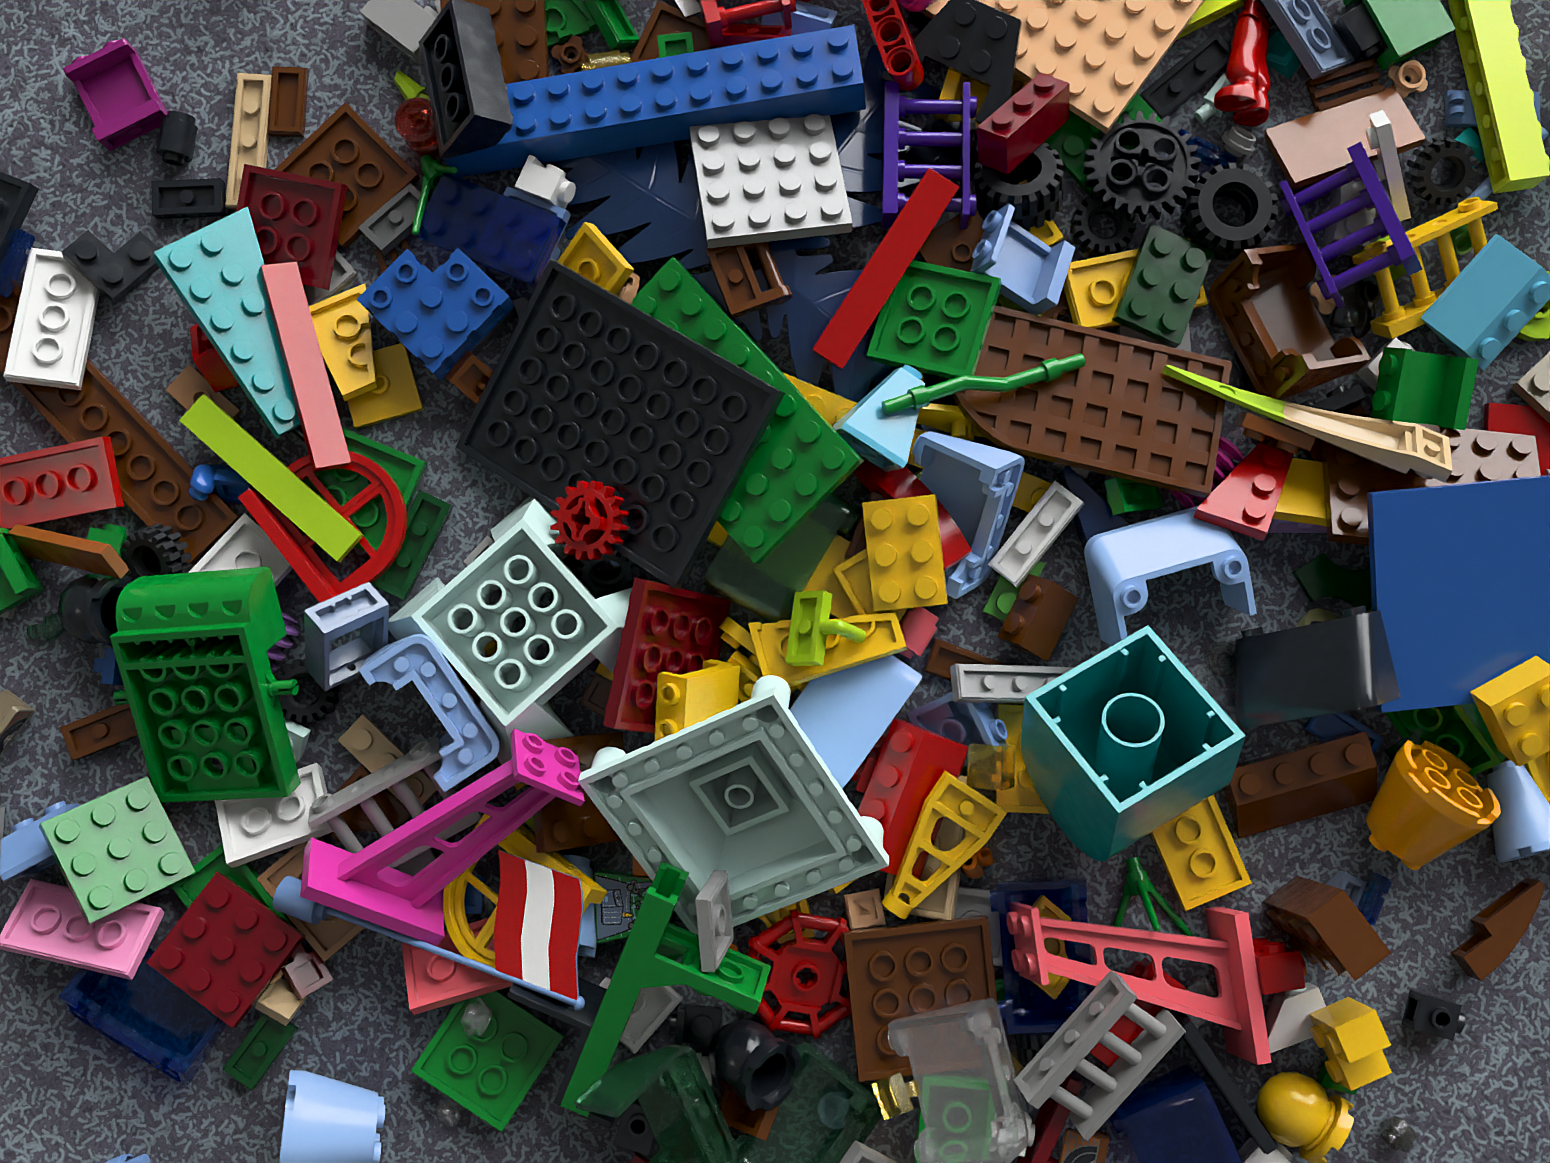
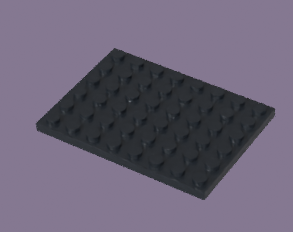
M550 258L456 448L552 510L560 509V505L555 499L557 497L566 498L565 488L567 486L577 488V481L590 483L592 480L602 482L603 486L613 487L615 489L613 496L623 497L624 499L619 509L628 511L629 515L621 518V524L628 526V531H619L618 534L623 540L622 545L611 544L612 548L673 588H681L785 393L574 270Z

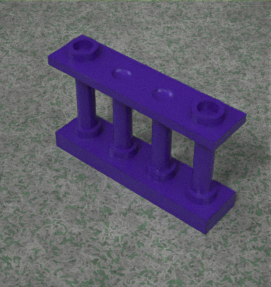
M885 81L882 228H890L897 215H899L910 198L905 197L904 193H898V182H904V179H922L928 168H931L947 179L960 180V198H953L944 211L960 212V229H967L969 216L976 215V194H970V118H976L977 98L976 96H970V82H963L960 100L906 99V95H899V83ZM905 114L960 115V132H907L905 128H899V117H905ZM905 146L960 147V165L905 164V160H898V150H905Z
M1361 141L1347 148L1352 162L1346 164V169L1297 194H1293L1287 180L1280 182L1285 196L1279 198L1287 217L1295 216L1323 279L1317 281L1320 291L1325 300L1333 298L1338 309L1345 307L1339 290L1393 264L1395 267L1403 264L1408 276L1423 270ZM1362 180L1365 189L1359 191V196L1306 222L1300 207L1351 181L1357 183ZM1365 208L1368 211L1373 208L1376 209L1379 216L1373 219L1374 223L1322 249L1318 248L1313 234ZM1378 236H1381V238L1390 237L1393 245L1386 247V252L1332 278L1325 262Z

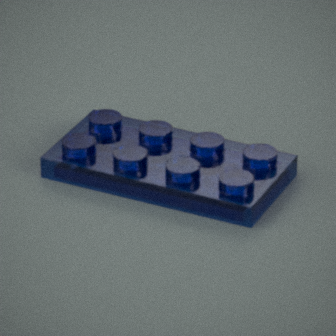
M443 173L424 212L419 233L416 237L451 253L459 248L470 260L536 287L566 222L562 218L450 174Z

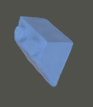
M61 801L43 810L45 816L36 821L33 818H29L12 826L13 833L1 839L0 876L2 880L7 881L35 875L56 864L57 862L39 828V824L76 808L80 804L66 805L65 801Z

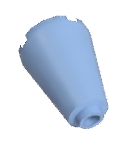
M1509 760L1492 767L1493 772L1487 774L1488 788L1495 794L1501 809L1500 815L1492 823L1498 862L1504 863L1549 851L1550 804L1524 765L1520 767L1518 765L1515 766V763Z

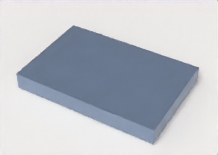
M1261 0L1312 80L1334 73L1354 62L1353 56L1316 0Z

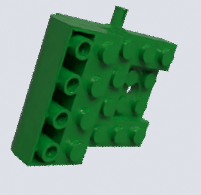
M270 566L140 576L127 584L121 591L116 605V625L118 631L110 636L125 690H116L113 694V700L117 699L114 701L116 705H130L153 788L160 802L288 797L301 782L279 695H296L299 685H296L298 683L296 679L277 681L272 673L267 654L268 649L287 635ZM210 757L216 758L222 763L223 771L212 765Z

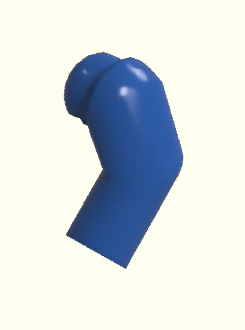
M201 464L197 466L190 478L189 496L196 501L206 500L208 493H212L214 489L213 479L217 469L226 470L227 465Z

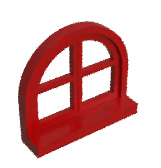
M348 451L351 460L348 466L332 469H346L357 472L372 483L342 507L315 474L320 471L313 472L309 454L288 466L302 481L308 477L329 505L360 533L361 531L350 517L380 494L383 498L387 512V527L383 541L378 550L375 551L363 536L359 543L371 558L341 582L313 548L317 543L307 534L304 536L298 527L260 492L248 489L238 497L319 603L369 582L371 584L395 561L406 535L407 511L398 485L380 465L361 454Z

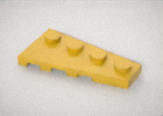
M882 613L837 618L864 630L866 638L862 643H856L837 634L827 635L823 665L792 666L785 663L791 620H781L778 623L765 624L752 622L748 623L763 677L768 675L780 677L790 687L908 650L897 614Z

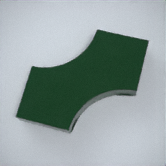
M1323 553L1292 572L1310 602L1323 597H1333L1346 601L1354 608L1365 606L1366 611L1372 608L1370 566L1362 570L1345 569L1334 564Z

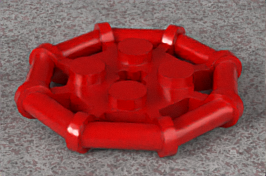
M797 909L789 910L787 916L759 935H752L748 940L750 946L747 956L760 962L762 955L771 960V968L764 991L771 990L777 997L779 1004L775 1010H772L762 996L756 1011L770 1032L774 1030L808 1035L812 1036L813 1039L821 1038L823 1032L851 1014L849 993L844 994L840 991L843 976L846 973L845 961H840L832 950L838 939L843 945L842 932L850 931L847 927V920L840 916L830 918L801 913ZM801 928L825 931L828 934L824 940L805 938ZM793 930L795 939L784 942L777 951L769 947L770 944ZM804 968H810V971L815 973L814 978H808L806 983H800V977L797 976V973ZM828 1001L830 1004L834 1001L840 1003L821 1017H817V1012L822 1010L821 1006ZM788 1011L809 1015V1021L784 1016Z

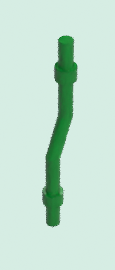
M1079 353L1060 360L1052 358L1042 361L1038 367L1005 378L963 375L928 387L920 385L908 389L907 394L882 401V410L885 415L908 408L917 410L929 406L930 401L964 390L1008 392L1042 380L1047 383L1060 379L1063 373L1085 367L1086 362L1083 354Z

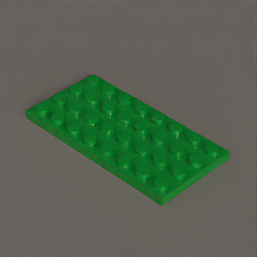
M672 256L633 298L632 305L785 393L717 519L719 524L755 564L760 565L864 460L741 327L731 319L728 313L679 260Z

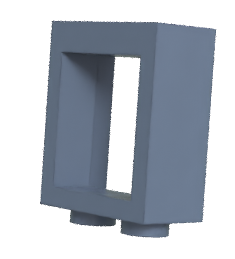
M369 582L304 610L305 669L324 691L361 675L359 669L368 656L388 645L389 604ZM360 627V638L329 651V641ZM348 668H355V670L350 671Z

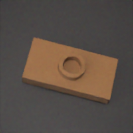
M190 364L165 389L187 410L204 394L234 420L243 413L220 391L215 393L205 377Z

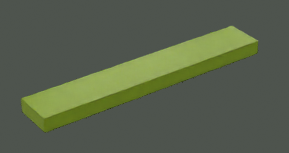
M202 394L179 420L337 562H341L363 538V534L208 396Z

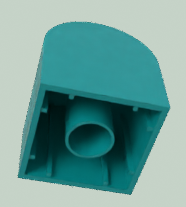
M1147 625L1025 696L1021 751L1030 779L1040 799L1060 829L1087 856L1097 861H1105L1228 786L1232 780L1246 735Z

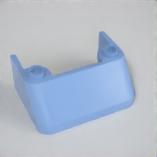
M1196 506L1091 537L1085 545L1084 556L1100 639L1113 646L1128 637L1124 616L1134 614L1145 606L1148 599L1147 580L1209 562L1213 576L1220 582L1224 604L1250 616L1257 614L1248 560L1230 530L1193 518L1198 507Z

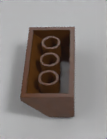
M1350 731L1332 736V738L1318 740L1238 763L1231 782L1223 788L1238 838L1373 801L1377 795V764L1367 732Z

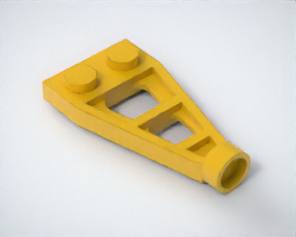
M944 771L923 803L894 884L881 903L896 916L906 919L913 908L921 903L988 842L1007 812L964 782ZM941 817H948L965 829L963 840L949 851H941L931 843V834L935 823ZM922 851H926L940 860V866L924 881L913 876L911 872ZM900 893L907 894L909 898L906 900Z

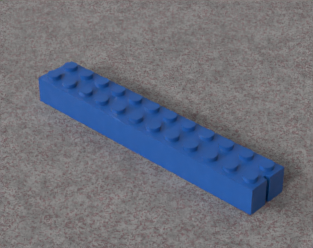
M849 25L506 84L510 111L513 114L511 130L503 136L496 146L449 159L444 158L447 166H454L458 169V172L452 174L453 178L524 167L529 155L536 157L543 164L690 139L689 127L763 121L775 118L807 117L810 114H819L821 116L866 110L864 83L855 26Z

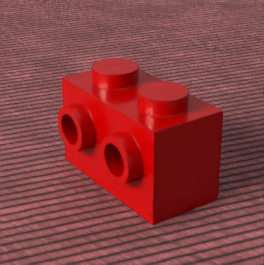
M1252 938L1261 994L1266 995L1306 988L1304 977L1307 970L1300 950L1285 947L1284 942H1269L1268 938Z

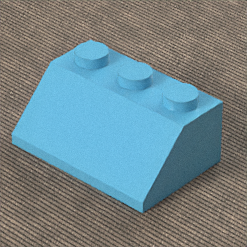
M1495 234L1420 319L1458 357L1479 359L1478 368L1484 371L1550 299V275L1542 266L1500 235Z

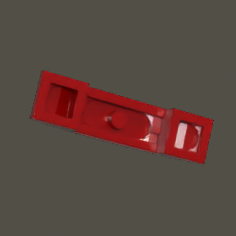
M867 460L853 471V474L871 493L872 491L878 494L881 493L886 500L933 495L922 481L905 466L902 469L885 472ZM937 499L944 571L970 555L972 550L953 518Z

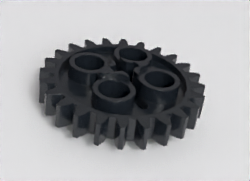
M1138 111L1135 120H1131L1124 113L1121 124L1116 121L1107 134L1098 129L1097 138L1090 139V150H1086L1084 161L1087 163H1084L1083 174L1088 175L1085 186L1094 187L1091 195L1092 199L1103 197L1102 209L1113 205L1114 217L1122 210L1126 211L1127 221L1132 219L1134 213L1139 214L1141 222H1145L1147 213H1152L1154 218L1159 220L1162 209L1171 215L1174 212L1175 203L1183 206L1187 198L1186 195H1192L1195 187L1193 183H1197L1200 173L1197 170L1201 159L1195 157L1198 146H1188L1192 135H1179L1182 127L1181 124L1171 128L1168 126L1170 117H1165L1160 123L1156 121V112H1152L1149 120L1143 118L1142 112ZM1123 145H1130V146H1132L1134 149H1133V150H1126V149H1123L1121 146H1123ZM1156 152H1165L1169 156L1161 157ZM1114 176H1123V177H1125L1127 180H1126V181H1117V180H1115L1113 177H1114ZM1149 183H1158V184H1160L1162 187H1161V188H1153V187L1149 186L1148 184H1149Z

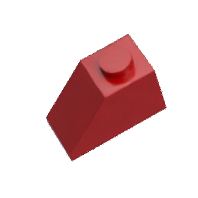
M196 324L190 327L193 361L213 391L217 393L223 389L237 387L239 383L200 326Z

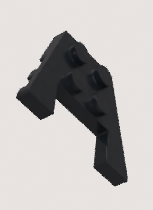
M949 0L913 40L922 67L926 60H930L990 87L975 119L978 124L984 122L1012 97L1013 77L1022 25L1021 20L977 0ZM910 65L903 66L899 72L907 70ZM885 70L881 77L882 80L893 81L888 71Z

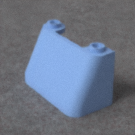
M929 431L921 434L916 439L912 448L915 463L923 467L920 480L933 494H936V498L953 518L972 550L970 555L944 571L947 595L957 599L981 585L992 570V567L988 564L998 552L1024 469L1025 459L1010 451Z
M414 634L388 644L368 656L359 671L369 686L375 682H387L392 684L395 690H398L410 681H413L448 731L440 738L442 748H440L439 753L442 758L439 760L442 762V765L434 775L435 780L444 792L497 757L500 750V738L430 637L423 634Z
M893 655L810 680L789 709L798 722L799 727L804 731L814 746L815 751L820 755L842 789L922 678L921 674Z

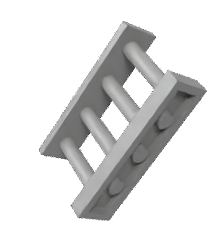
M438 737L429 742L421 741L414 745L408 754L333 795L328 793L320 796L309 809L308 824L313 829L327 821L345 849L356 854L364 848L340 813L359 804L381 837H384L395 829L372 797L373 795L391 786L412 818L417 817L425 812V809L404 778L421 769L425 770L444 800L457 793L454 787L444 792L434 778L435 773L440 769L437 760L442 758L439 753L440 748H442L441 741ZM472 812L435 835V837L442 840L448 839L479 822L482 818V812ZM431 846L417 847L388 865V867L395 868L428 850Z
M1112 970L1014 1079L1027 1102L1035 1108L1039 1109L1050 1097L1070 1110L1069 1118L1081 1136L1087 1141L1186 1032L1165 1007L1154 1018L1135 1005L1133 1002L1138 997L1123 978ZM1122 1015H1125L1144 1029L1130 1045L1108 1031ZM1098 1042L1120 1056L1106 1072L1084 1059ZM1073 1070L1095 1083L1082 1099L1077 1098L1060 1086Z

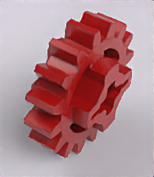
M592 480L590 483L577 481V488L567 486L565 488L567 497H557L555 499L560 505V509L551 511V515L557 517V523L551 525L550 529L560 533L555 539V543L566 544L564 553L575 555L578 560H588V558L590 560H601L602 554L612 555L614 552L611 544L622 545L623 543L621 537L618 536L619 531H628V526L621 524V518L629 515L628 511L619 509V506L624 501L623 497L613 496L615 491L613 487L603 486L602 482Z

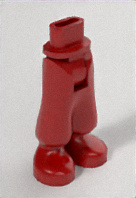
M1245 0L1244 10L1238 14L1226 67V79L1232 85L1221 88L1215 94L1213 104L1220 111H1234L1233 122L1235 124L1251 127L1265 123L1269 116L1267 94L1270 90V77L1267 66L1270 25L1265 17L1266 8L1257 0Z

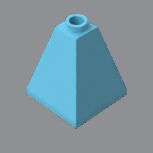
M908 365L894 370L832 427L856 453L885 472L904 468L908 461L919 409L913 410L908 408L885 415L881 403L882 401L907 394V390L920 385L925 386V383L921 381L923 375Z

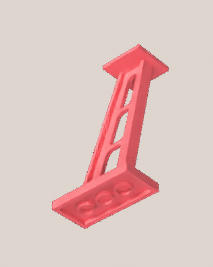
M1016 901L1009 902L1010 912L1006 914V922L1009 933L1014 936L1015 949L1012 950L1011 956L1016 972H1019V976L1040 985L1049 984L1048 972L1097 986L1111 971L1104 962L1103 951L1105 948L1110 947L1146 953L1152 961L1154 974L1152 980L1114 971L1123 978L1138 997L1137 999L1223 1025L1227 1053L1256 1065L1272 1063L1250 920L1247 912L1224 907L1205 908L1209 938L1039 917L1038 908ZM1049 937L1090 944L1093 948L1095 963L1090 965L1049 954L1045 949L1044 939ZM1166 957L1211 964L1214 967L1218 996L1213 998L1170 986L1163 976L1162 960Z

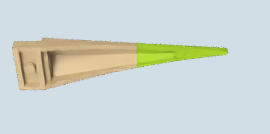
M1165 365L1162 371L1165 375L1305 434L1314 436L1317 439L1393 471L1407 474L1411 468L1422 478L1429 480L1434 478L1444 483L1453 471L1449 437L1418 424L1355 416L1290 403L1235 388L1171 365Z

